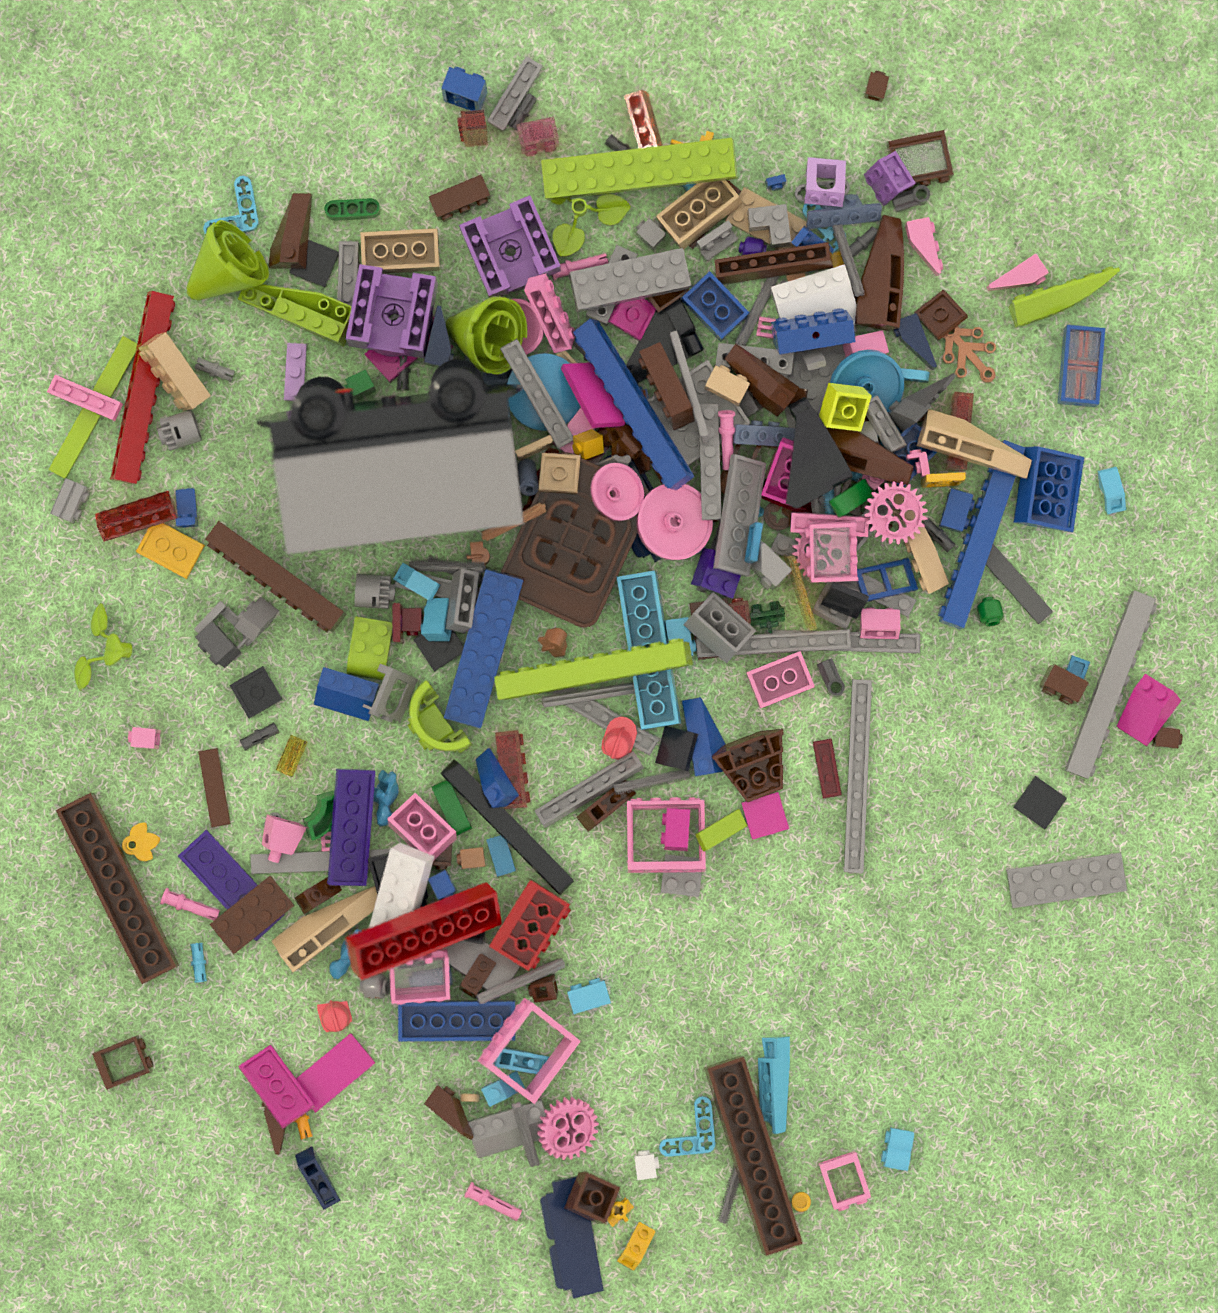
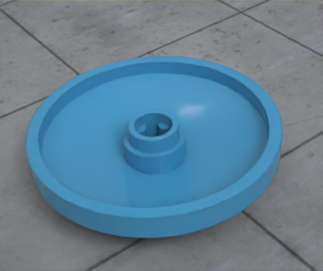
M861 350L849 355L836 367L830 383L863 387L872 396L871 398L879 397L887 412L891 411L889 407L896 400L898 402L901 401L904 391V377L901 368L889 355L878 350Z
M542 353L529 356L528 359L567 424L580 408V404L561 370L563 364L570 363L562 357L553 354ZM512 370L507 384H520ZM523 387L521 392L508 398L510 411L520 423L531 429L547 431Z

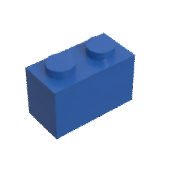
M951 488L939 527L959 533L963 532V529L967 530L970 521L967 515L969 511L973 510L975 500H972L973 494Z
M446 870L428 879L438 900L455 895L454 893L458 892Z

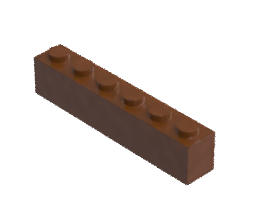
M829 242L714 260L716 278L723 285L833 268Z

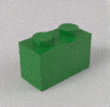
M366 369L345 379L347 384L344 387L345 389H352L353 397L356 401L376 392Z

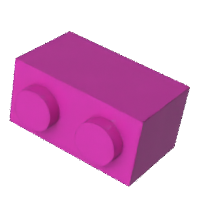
M667 808L666 814H662V825H666L665 833L661 832V844H664V850L688 851L690 809Z

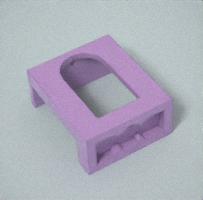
M808 157L804 204L843 207L846 161ZM816 177L835 179V186L831 189H822L817 185Z

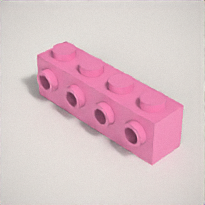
M546 273L528 278L524 291L553 352L558 353L572 349L574 339L576 338L573 333L575 329L569 324L568 314L561 307V300L554 292L552 281L548 279Z

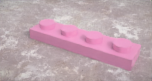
M54 375L47 391L51 395L113 421H116L123 406L119 401L57 375Z
M792 512L790 532L805 533V527H809V522L856 520V536L868 537L869 524H866V522L869 521V517L844 515L838 518L834 514ZM847 527L816 528V534L847 536Z

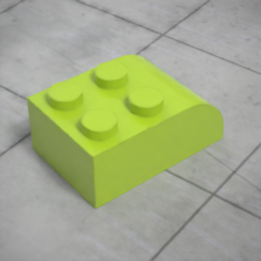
M355 616L347 662L348 675L378 680L384 679L385 674L377 670L380 664L388 666L392 642V622Z

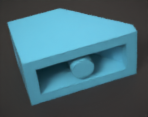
M517 1071L507 1075L522 1088H525ZM501 1079L481 1089L489 1107L518 1093Z

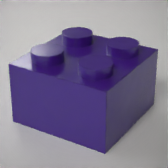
M703 548L691 585L714 592L719 596L733 599L741 575L715 569L716 550Z

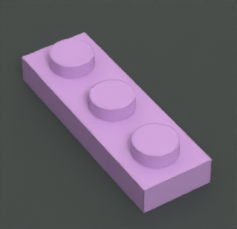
M287 343L284 401H293L300 387L305 383L307 344Z

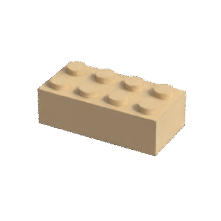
M726 180L697 183L656 215V218L677 246L684 250L740 206L742 202L740 196Z
M437 228L360 232L362 265L383 268L382 274L440 271Z
M166 332L155 335L139 347L141 351L139 353L145 362H149L152 367V373L155 377L161 379L163 382L162 387L168 394L171 393L174 398L173 402L178 409L183 411L194 409L211 396Z

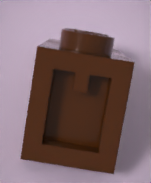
M327 877L294 899L302 912L306 914L341 892L340 885H328Z
M480 953L461 982L459 990L476 999L480 989L494 969L496 962Z

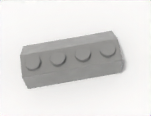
M542 1098L538 1099L535 1104L532 1102L522 1104L533 1142L541 1138L537 1134L538 1131L542 1130L537 1126L543 1123L540 1117H546ZM512 1108L468 1121L474 1136L472 1142L478 1158L523 1145Z

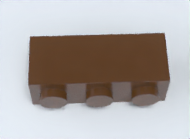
M482 175L428 196L438 221L442 219L443 222L452 219L455 213H467L471 210L470 207L478 205V207L483 206L491 199Z

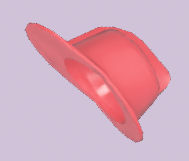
M620 716L610 721L607 726L601 748L603 753L612 759L619 760L632 751L637 729L631 719Z
M331 1000L330 1003L317 1004L320 1021L326 1032H340L352 1022L347 1001L333 1002Z

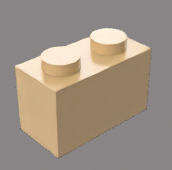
M715 366L704 389L739 406L750 385L747 382L748 379L740 374H737V376L730 373L731 370L725 366Z

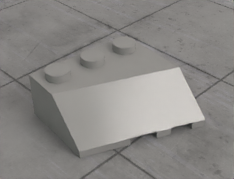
M760 541L758 560L751 563L750 569L761 579L760 584L768 590L770 588L773 591L792 569L764 542Z

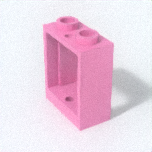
M855 1151L818 1163L834 1210L843 1211L848 1209L850 1204H864L868 1202V1198H871ZM854 1162L864 1193L837 1202L827 1171Z

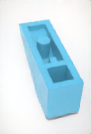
M504 1047L493 1062V1065L498 1068L537 1074L549 1056Z

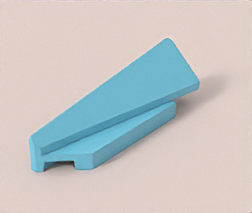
M790 1037L762 1038L765 1057L758 1058L760 1109L764 1121H768L772 1126V1133L778 1134L786 1131Z

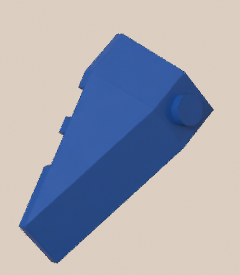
M702 698L682 700L687 731L698 734L692 756L694 775L701 776L723 772L711 756L726 743Z

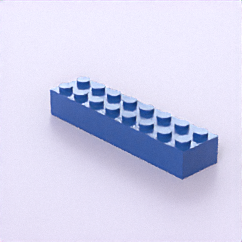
M486 568L474 609L472 628L468 630L444 718L481 729L495 682L494 677L497 675L524 578Z

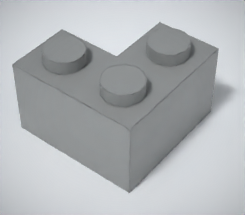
M786 204L748 209L749 232L768 230L771 248L790 246L791 237Z

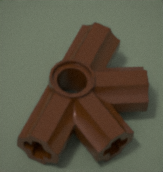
M627 423L624 426L604 427L605 430L598 432L603 435V447L612 445L611 457L614 455L621 457L629 455L632 460H635L643 454V446L633 436V429Z

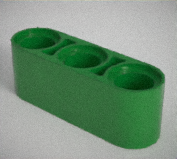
M373 198L332 200L327 202L324 207L326 216L333 221L373 219L381 213L379 202ZM369 205H376L377 209L375 212L369 213L367 211ZM356 206L358 210L356 213L350 214L348 213V208ZM337 207L339 211L337 214L331 215L329 214V209Z
M864 478L828 502L837 517L840 518L867 501V499L873 497L871 494L873 491Z
M447 780L431 786L448 824L456 831V836L471 830L472 826L452 785Z

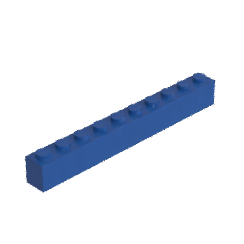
M590 318L573 332L576 337V343L583 348L586 353V359L595 367V374L603 380L605 390L614 398V405L622 411L624 421L633 429V436L641 442L643 452L652 460V467L656 472L660 473L664 486L668 489L678 490L694 478V474L599 321Z
M1006 440L1001 441L1022 455L1024 454L1025 447ZM991 468L987 469L989 473L988 479L983 481L981 490H983L981 498L978 497L975 508H977L975 516L972 515L969 526H971L969 534L966 533L963 539L965 546L963 552L960 551L956 560L959 563L957 570L954 569L951 574L950 580H952V584L945 592V605L940 607L938 613L940 617L939 622L957 629L965 627L1016 477Z

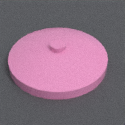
M663 484L651 490L644 497L636 516V525L642 543L650 552L663 559L682 560L697 554L707 544L711 536L713 520L702 521L701 493L686 484L678 490L666 488Z

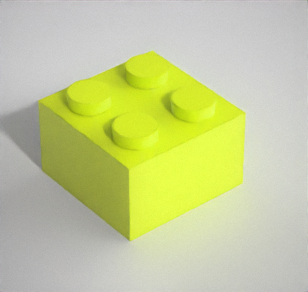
M828 383L819 418L828 428L861 432L872 396L863 387Z

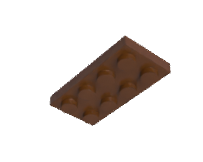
M270 875L209 925L229 950L236 954L295 905Z

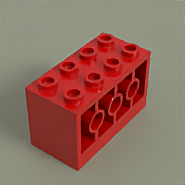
M531 879L489 947L527 971L530 968L535 969L540 961L538 955L541 951L545 953L551 943L548 941L551 934L555 936L560 929L559 921L561 918L566 919L570 913V903ZM547 906L549 913L540 915L538 907ZM536 922L538 930L531 932L528 923ZM526 939L528 946L520 948L517 941Z

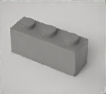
M461 568L453 573L445 629L464 633L472 628L479 572Z

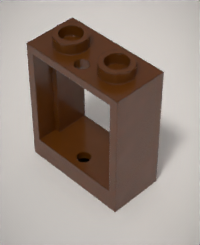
M136 1035L92 1054L106 1090L152 1071L151 1067L154 1065L151 1057L145 1054L146 1044L143 1038H139ZM134 1042L144 1069L114 1081L104 1054Z

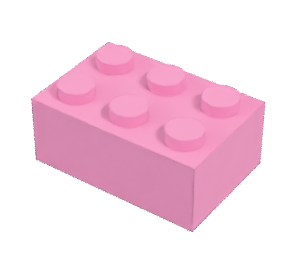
M801 651L746 672L759 709L815 687Z
M416 793L387 819L389 827L410 847L435 856L434 860L457 839L456 831Z

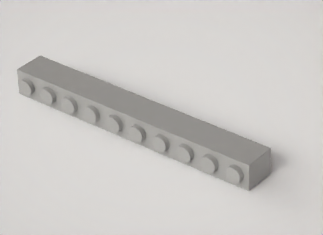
M1135 590L1131 592L1064 771L1084 779H1089V776L1092 777L1096 770L1095 760L1096 758L1099 759L1102 754L1103 748L1101 744L1103 740L1106 741L1110 730L1107 728L1109 723H1113L1116 712L1114 710L1116 704L1119 705L1123 698L1121 691L1123 686L1126 687L1129 682L1130 676L1128 672L1130 668L1133 669L1137 658L1134 656L1136 651H1140L1143 640L1141 638L1143 632L1146 633L1149 628L1150 622H1148L1150 614L1153 615L1156 610V598Z

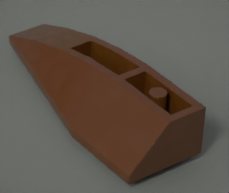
M887 215L882 216L861 278L864 295L857 297L855 324L885 331L900 328L904 286V244L900 218Z
M826 427L850 471L891 482L895 481V483L903 482L904 485L910 483L914 466L859 431Z

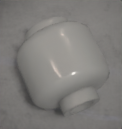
M383 974L374 975L360 982V991H363L364 996L369 999H382L390 990L389 979Z

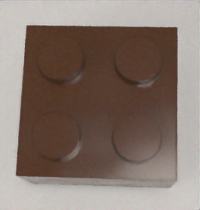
M1053 664L1048 667L1039 687L1043 688V693L1049 696L1056 695L1060 697V702L1072 705L1079 703L1089 682Z
M578 1172L565 1209L597 1224H606L620 1187L588 1172Z

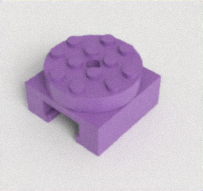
M531 195L510 203V209L483 220L479 216L459 225L461 234L489 298L524 290L528 278L545 273L548 277L561 271L560 263ZM513 248L516 250V254L513 255L514 258L505 254L507 249Z
M359 264L346 335L348 346L373 350L385 356L397 357L406 355L425 359L428 337L433 324V309L438 287L436 276L413 273L412 278L382 274L383 268ZM392 314H398V319L393 320L392 323V320H390L389 317Z

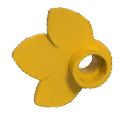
M145 822L138 823L131 828L129 836L123 840L122 849L126 854L134 855L140 861H149L153 859L150 850L159 844L160 837L153 833H147V824ZM129 842H134L135 848H129Z

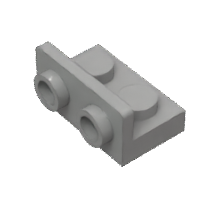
M729 220L696 242V247L706 261L737 241L738 238L732 231L733 226Z

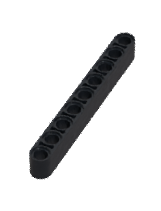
M453 759L440 772L453 788L559 895L574 882L568 873L503 807L492 808L483 793L482 786L459 762Z

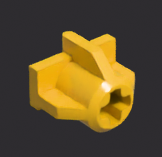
M626 1198L621 1202L615 1201L607 1221L612 1227L621 1219L624 1222L629 1220L626 1214L634 1208L630 1201Z

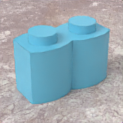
M891 1127L890 1131H886L884 1142L887 1143L886 1151L883 1150L881 1154V1162H884V1167L908 1171L914 1132Z

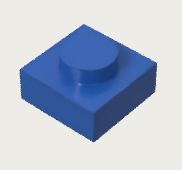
M785 174L766 178L767 189L772 188V191L782 189L783 185H786Z

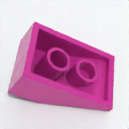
M1144 674L1133 689L1116 727L1147 747L1180 704L1181 699L1174 691L1149 675Z

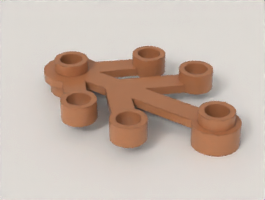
M957 326L953 329V334H946L943 337L946 340L945 354L942 357L944 363L951 364L954 361L955 357L952 353L953 341L959 347L957 369L955 370L957 378H964L967 374V369L965 368L967 356L980 371V379L983 382L990 383L994 380L996 375L994 369L986 367L973 351H985L991 354L996 350L995 343L991 341L986 344L964 342L960 337L972 336L974 339H980L983 336L982 328L965 329ZM979 330L981 335L975 336L974 331ZM988 344L993 346L992 351L987 350ZM950 355L952 357V360L947 361L945 359V356ZM959 369L964 370L963 376L958 374ZM986 371H989L991 373L990 378H987L985 376Z

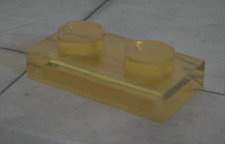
M290 735L276 770L293 777L307 741Z

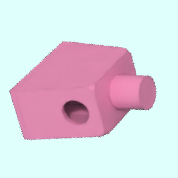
M267 814L262 845L271 850L268 860L279 863L282 853L293 855L307 827L298 822Z

